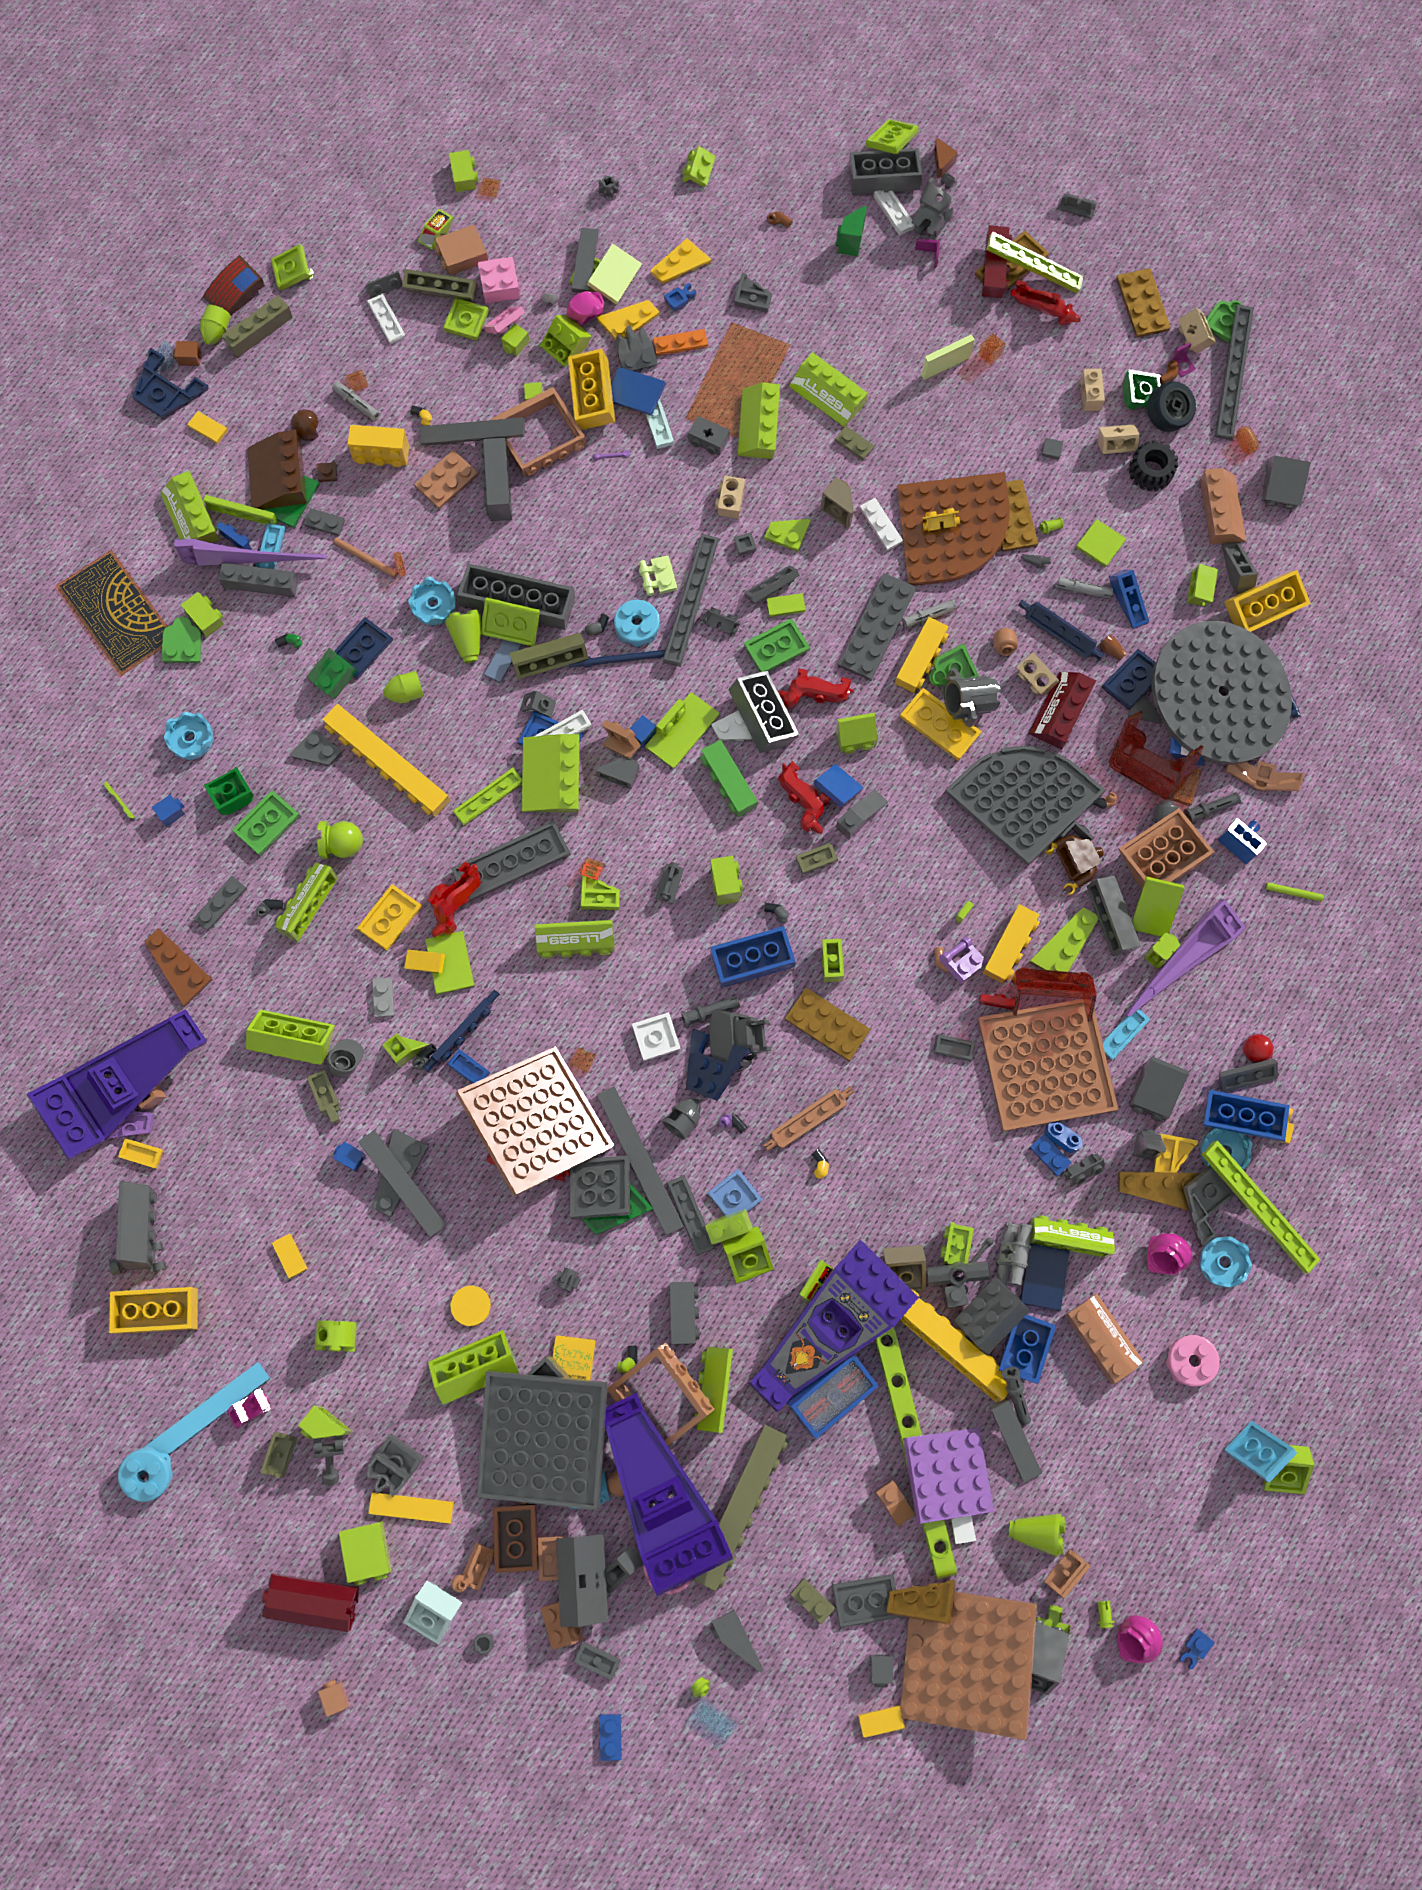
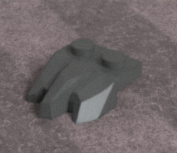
M629 325L625 328V338L617 335L615 348L622 368L635 371L658 364L653 344L644 327L639 329L638 334H635Z
M391 1433L367 1466V1478H377L374 1486L377 1494L388 1486L390 1488L389 1493L393 1497L409 1481L424 1456Z

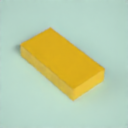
M199 411L196 412L187 424L189 428L216 444L228 432L225 426Z
M407 950L404 968L442 973L445 954Z
M125 1138L118 1157L157 1169L164 1150Z
M290 1233L272 1242L289 1279L308 1270Z
M899 1705L858 1715L863 1738L905 1728Z

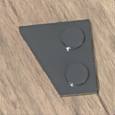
M742 272L734 305L768 313L772 293L762 288L756 281H751L747 278V274Z
M313 729L290 753V756L294 759L298 758L307 760V762L331 766L342 754V751Z

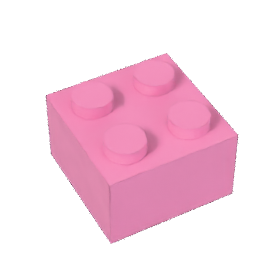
M513 257L478 262L485 304L520 298Z

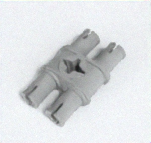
M1006 1223L1003 1240L999 1243L1001 1245L999 1256L996 1260L998 1265L996 1278L1005 1285H1008V1283L1017 1286L1022 1285L1024 1268L1028 1266L1027 1258L1029 1249H1031V1244H1029L1032 1230L1031 1225L1019 1224L1018 1226ZM1010 1268H1011V1274H1010V1278H1009V1282H1008L1009 1272H1010Z

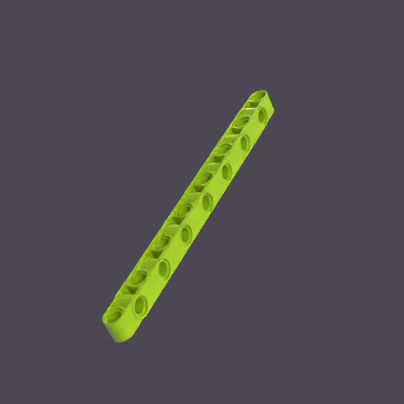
M893 1327L875 1339L907 1464L903 1438L922 1436L895 1328ZM883 1336L891 1338V1345L889 1347L882 1345L881 1338ZM893 1376L901 1378L902 1384L900 1387L892 1385L891 1380ZM905 1416L912 1419V1425L909 1428H905L902 1424V1419ZM939 1520L922 1523L936 1579L939 1580L957 1575V1568L945 1521ZM937 1541L944 1543V1550L940 1553H937L934 1549Z

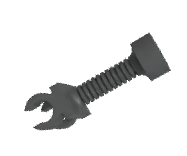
M161 1242L152 1243V1250L155 1252L163 1250V1244ZM116 1259L109 1261L111 1274L113 1276L122 1274V1270L125 1268ZM152 1262V1269H148L149 1272L154 1273L166 1270V1262Z
M342 1435L334 1436V1444L322 1445L321 1438L313 1439L315 1458L325 1457L326 1469L322 1472V1482L328 1486L335 1485L339 1481V1472L334 1468L333 1456L344 1454Z

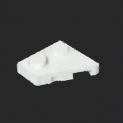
M739 710L711 724L712 729L721 741L752 739Z

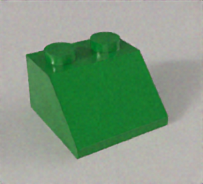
M866 206L844 217L842 225H838L835 246L838 247L839 254L858 257L865 224Z
M328 648L307 677L323 692L335 699L358 670L331 648Z

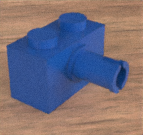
M1238 818L1217 839L1245 864H1248L1267 844L1256 834L1261 828L1259 823L1254 828L1257 821H1250L1248 826H1246Z

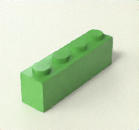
M721 739L702 749L700 761L704 767L709 768L711 780L714 783H718L720 787L718 790L722 798H727L729 802L727 805L731 813H736L737 817H740L758 806L756 797Z

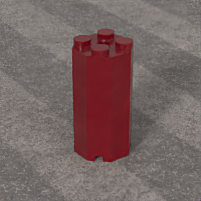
M271 1573L268 1583L269 1589L264 1591L262 1603H265L262 1617L343 1632L351 1631L356 1616L354 1612L356 1603L359 1600L360 1587Z

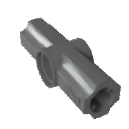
M988 1261L965 1264L955 1262L952 1265L927 1267L930 1286L943 1284L963 1285L965 1282L990 1280ZM960 1270L964 1275L957 1277L954 1275V1272Z

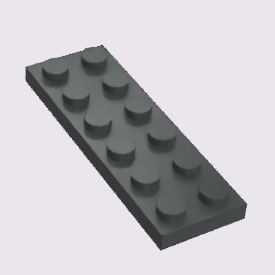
M883 573L838 664L839 667L872 681L917 587Z
M555 821L465 861L470 866L473 864L477 865L481 881L480 886L470 895L468 902L570 856V851ZM463 863L451 868L457 881L463 874V872L458 870Z

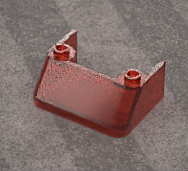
M1138 711L1126 719L1110 756L1109 764L1113 770L1163 799H1170L1178 792L1193 772L1204 746L1200 745L1190 752L1187 757L1179 758L1175 765L1144 748L1146 735L1137 728L1143 712Z
M1026 967L1015 971L1009 986L1014 1016H1017L1020 995L1027 994L1083 999L1087 1021H1092L1097 995L1094 979L1090 974L1086 972L1076 973L1029 969Z

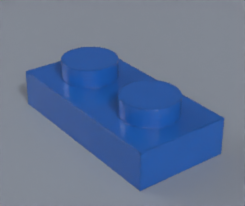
M219 522L216 528L223 537L238 548L252 550L249 544L250 540L246 536L237 534L230 524L225 525L223 522Z
M1045 1134L1030 1147L1056 1177L1072 1163Z
M600 1714V1761L622 1760L621 1714Z

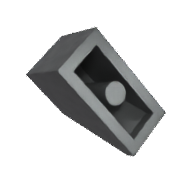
M619 758L597 767L596 775L602 779L632 789L640 767L634 759Z
M632 1546L627 1548L605 1569L606 1589L609 1594L643 1564L641 1557Z

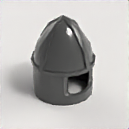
M689 1098L673 1106L671 1113L662 1121L663 1125L678 1138L686 1140L693 1129L697 1127L700 1119L701 1107L699 1099Z

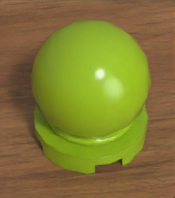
M319 821L317 830H321V839H317V847L321 859H329L331 853L336 857L346 859L353 857L360 851L363 846V835L360 828L354 823L340 821L330 826L328 821Z

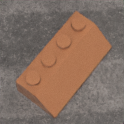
M1223 468L1205 469L1200 478L1210 544L1246 542L1236 476Z

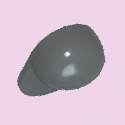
M343 1039L337 1042L327 1060V1067L330 1073L339 1078L349 1077L363 1058L364 1049L361 1044L352 1039Z

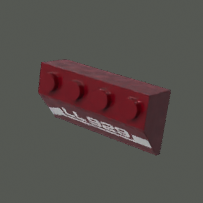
M1080 672L1058 673L1057 678L1060 682L1049 691L1028 734L1061 750L1063 749L1097 681Z

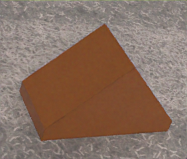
M939 138L935 140L934 145L937 178H941L956 163L958 155L956 150Z

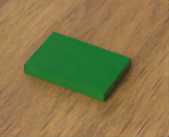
M304 475L307 503L263 510L274 513L277 521L295 528L320 483Z

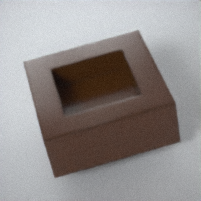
M336 462L318 463L319 482L337 481Z

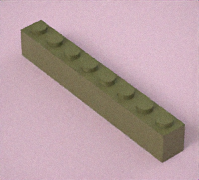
M764 1425L719 1522L732 1555L736 1548H741L745 1539L742 1536L744 1529L749 1530L754 1519L751 1517L754 1509L758 1510L762 1502L760 1494L762 1490L767 1491L771 1479L768 1478L771 1470L776 1471L780 1462L777 1457L780 1451L784 1453L789 1443L786 1440L787 1435L767 1425ZM733 1556L734 1559L693 1580L714 1591L718 1587L722 1589L727 1578L724 1576L727 1567L731 1569L736 1557Z

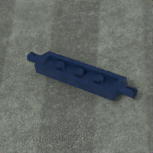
M1022 599L1018 604L1019 607L1027 611L1026 619L1084 658L1092 655L1100 661L1104 656L1103 653L1095 649L1097 641L1036 601L1030 605Z
M493 990L487 998L485 997L430 1057L431 1059L423 1066L427 1072L436 1064H440L442 1061L446 1062L452 1056L451 1051L455 1047L459 1048L464 1043V1037L469 1032L473 1033L477 1029V1023L481 1018L486 1019L490 1015L493 1001L500 995L496 990Z

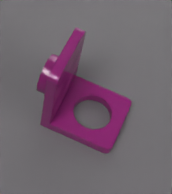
M917 239L915 250L935 252L934 267L937 268L940 241Z
M1190 342L1178 347L1171 359L1177 361L1178 366L1181 362L1188 363V370L1183 371L1179 368L1178 373L1181 377L1196 369L1187 357L1192 345Z

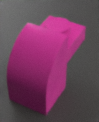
M260 1388L251 1393L247 1398L233 1404L227 1410V1413L235 1429L270 1410L268 1397Z

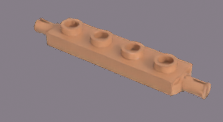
M849 1086L842 1092L834 1089L771 1132L772 1139L763 1144L764 1148H766L767 1152L776 1145L783 1149L847 1105L846 1098L855 1093L852 1087Z

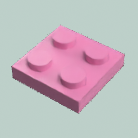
M522 306L509 307L483 326V329L486 333L502 334L508 329L507 326L509 324H515L522 319L521 315L525 311Z

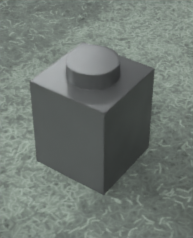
M964 1284L944 1287L942 1289L946 1309L968 1305Z
M870 1654V1681L875 1683V1687L884 1688L888 1687V1684H893V1656L890 1654Z

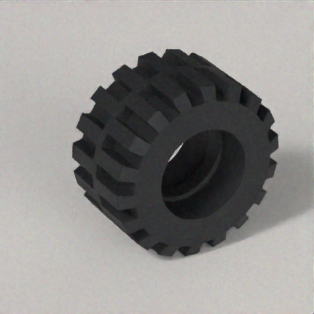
M1148 441L1144 445L1141 444L1135 451L1129 465L1131 480L1135 479L1134 484L1137 485L1139 483V488L1143 490L1146 487L1147 491H1151L1152 488H1154V491H1158L1159 488L1162 490L1166 485L1168 486L1178 467V456L1175 455V450H1171V446L1168 444L1167 446L1164 445L1162 441L1160 443H1157V441L1150 443ZM1154 461L1161 466L1162 470H1152L1145 462Z

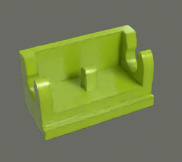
M1199 564L1192 570L1187 603L1205 606V603L1211 604L1213 602L1218 569Z

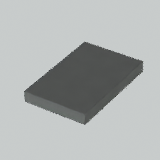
M894 1574L832 1584L839 1628L901 1618V1616L887 1613L890 1591L896 1590Z

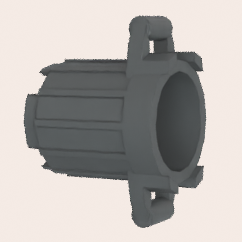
M951 668L946 676L947 684L941 687V692L944 693L946 709L953 716V720L962 719L967 727H972L977 719V714L991 713L999 708L1001 702L997 701V692H1001L999 683L995 678L991 679V677L986 676L962 678L956 668Z

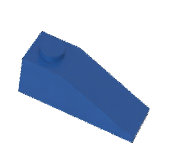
M1124 569L1110 575L1109 580L1114 595L1132 628L1150 622L1134 570Z

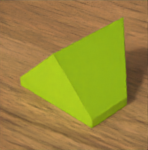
M398 1033L382 1044L400 1068L429 1045L401 1037Z

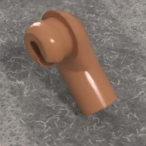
M934 948L936 966L944 972H950L939 959V956L944 953V948Z

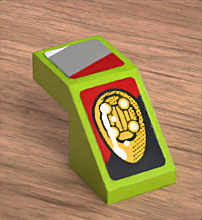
M438 209L424 224L418 242L434 250V246H437L435 238L440 237L441 233L447 234L449 232L454 217Z

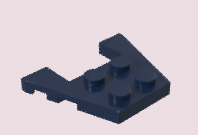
M150 348L147 360L143 365L144 369L141 377L139 376L132 397L133 400L164 419L206 392L209 387L194 377L187 387L182 390L156 373V370L164 362L165 358Z
M693 1029L686 1089L718 1101L731 1082L730 1077L735 1070H739L742 1065L740 1062L744 1056L749 1055L751 1050L733 1044L727 1063L703 1054L709 1034Z

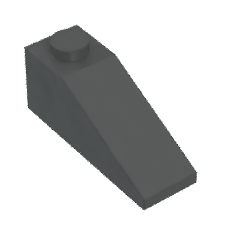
M1240 542L1222 543L1229 580L1236 594L1254 588L1258 573Z
M874 789L837 820L836 828L850 840L888 801Z
M1143 1129V1131L1137 1133L1133 1156L1152 1161L1166 1152V1146L1161 1135L1155 1134V1131Z
M735 1609L713 1620L714 1626L711 1627V1631L715 1639L720 1638L724 1645L759 1672L763 1671V1667Z

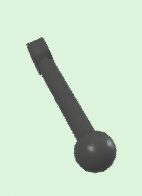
M992 1238L986 1239V1243L970 1263L976 1262L986 1248L993 1244Z

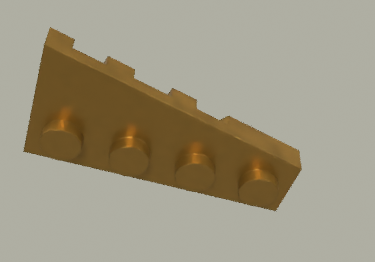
M1118 1171V1191L1189 1210L1183 1187L1195 1178L1198 1173Z

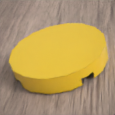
M473 1285L465 1286L454 1294L450 1304L451 1313L460 1324L477 1326L489 1316L491 1300L488 1294L480 1287Z

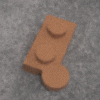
M475 1543L463 1574L456 1575L451 1582L452 1589L456 1592H463L468 1586L480 1591L494 1557V1549Z

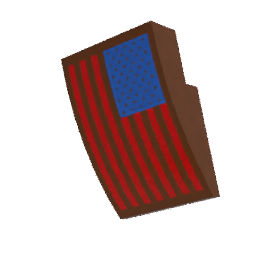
M239 255L217 275L207 288L203 298L210 305L221 307L230 315H233L252 300L251 296L265 285L262 277Z

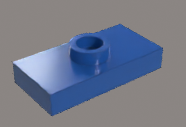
M460 1049L447 1064L472 1084L488 1077L490 1071Z

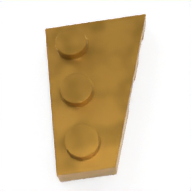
M956 1580L890 1591L887 1613L950 1624Z

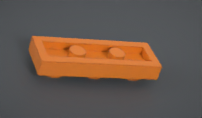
M705 329L653 338L656 356L708 347Z

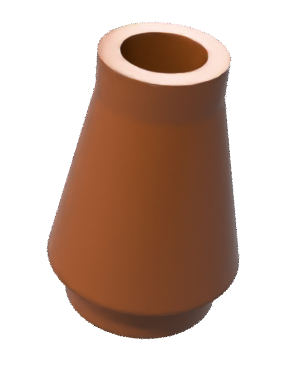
M1110 634L1099 645L1102 647L1101 650L1117 658L1119 661L1127 654L1115 636L1112 637Z

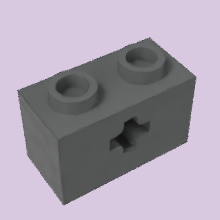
M697 416L688 432V441L691 445L705 448L708 453L713 455H721L730 438L729 429L700 416Z

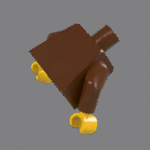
M1073 835L1056 840L1055 843L1050 845L1052 849L1045 852V854L1051 855L1054 849L1057 848L1056 852L1070 881H1075L1073 884H1066L1063 888H1072V892L1068 893V896L1072 895L1077 887L1081 888L1093 879L1097 872V866L1101 864L1100 858L1104 855L1103 849L1101 847H1094L1091 840H1083Z

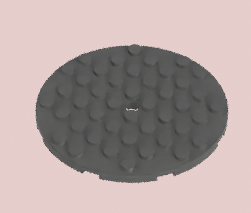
M1204 621L1183 628L1164 644L1152 671V696L1155 708L1159 710L1163 719V725L1182 747L1191 753L1194 752L1202 756L1204 760L1233 765L1256 759L1278 743L1288 726L1291 716V688L1280 660L1263 640L1247 629L1235 624L1222 621ZM1220 687L1227 693L1225 696L1219 693Z

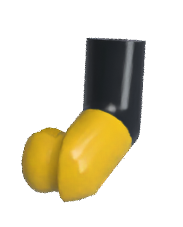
M411 406L410 414L420 416L422 418L421 424L429 426L432 420L429 411L425 408Z
M818 1148L811 1155L818 1163L814 1175L816 1178L822 1179L823 1176L826 1177L828 1174L829 1161Z

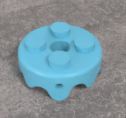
M426 577L422 583L415 585L412 589L411 597L408 599L415 618L427 625L444 623L449 614L454 613L456 608V598L451 587L445 581L439 582L432 577ZM431 600L438 601L435 607L428 605Z
M630 600L621 605L614 617V628L618 639L622 643L628 642L635 647L646 643L651 644L656 639L660 628V618L655 607L644 600ZM635 618H640L642 620V623L639 625H634L632 623V620Z
M183 712L178 718L167 720L164 740L175 756L181 759L193 760L202 757L210 750L214 739L213 730L200 713ZM192 733L195 735L192 741L185 740L188 734Z
M1215 1128L1205 1135L1202 1140L1200 1154L1206 1167L1210 1164L1202 1156V1153L1213 1141H1218L1222 1146L1227 1147L1230 1150L1231 1157L1243 1170L1251 1162L1252 1141L1244 1134Z
M1229 1236L1218 1237L1209 1241L1203 1247L1199 1256V1266L1202 1274L1210 1283L1218 1287L1229 1288L1246 1281L1252 1268L1248 1246ZM1221 1257L1228 1259L1229 1266L1227 1268H1223L1220 1265L1219 1260Z
M153 1447L136 1449L122 1461L118 1471V1481L122 1491L129 1498L139 1502H148L158 1498L167 1490L173 1478L170 1456L166 1453L155 1451ZM142 1470L149 1474V1479L146 1481L142 1480L139 1476Z

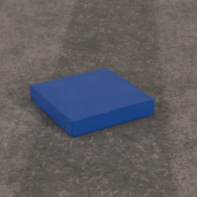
M837 764L829 768L813 783L841 808L864 788Z

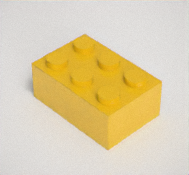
M350 425L348 447L353 462L358 464L374 463L377 466H383L384 464H391L394 467L407 466L409 443L405 429Z

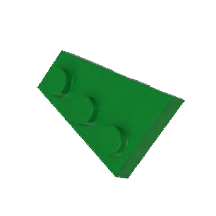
M630 1184V1215L584 1218L583 1222L595 1235H598L653 1210V1208Z

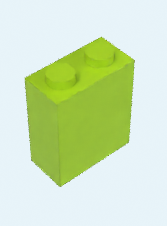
M383 1521L339 1532L348 1583L354 1582L355 1586L367 1583V1578L374 1577L375 1581L387 1578V1573L392 1572Z

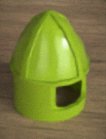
M207 305L199 321L201 336L206 345L219 342L222 339V335L227 332L231 315L221 307Z
M416 671L394 676L385 685L383 695L387 699L397 703H409V701L424 697Z

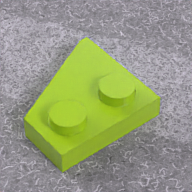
M811 520L773 521L770 523L764 540L798 552Z
M582 875L581 909L619 910V889L608 886L603 881H596L589 876Z

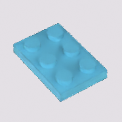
M1253 1421L1224 1449L1229 1456L1268 1483L1297 1454L1293 1447Z

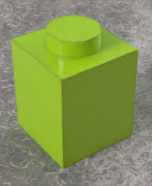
M513 324L501 338L504 351L518 356L530 342L528 332L516 324Z

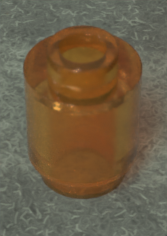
M1244 426L1236 431L1235 439L1242 451H1245L1247 455L1255 452L1260 447L1258 445L1259 441L1251 427Z

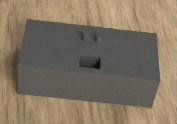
M604 1534L556 1538L560 1627H582L608 1622Z

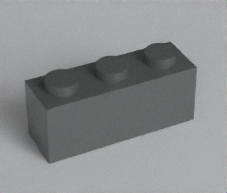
M670 1282L672 1345L696 1344V1340H700L699 1327H695V1319H699V1307H695L694 1299H698V1286H694V1282Z

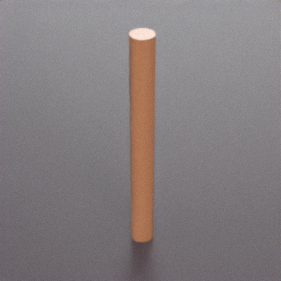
M337 537L334 539L333 544L393 578L397 576L398 572L343 540Z

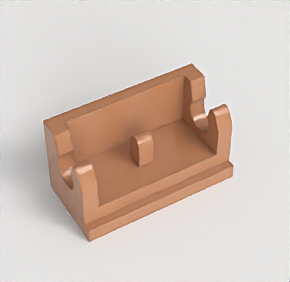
M1069 1549L1044 1582L1061 1598L1065 1599L1091 1566L1076 1552Z

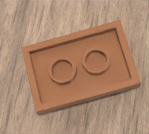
M452 450L414 485L440 510L479 474L458 453Z

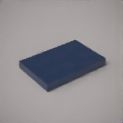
M364 617L334 651L358 670L353 676L358 680L388 647L393 638Z
M1137 649L1101 688L1130 710L1151 689L1152 671L1156 662Z
M1030 1243L1031 1249H1029L1027 1258L1028 1266L1025 1268L1021 1301L1024 1304L1061 1311L1070 1251Z

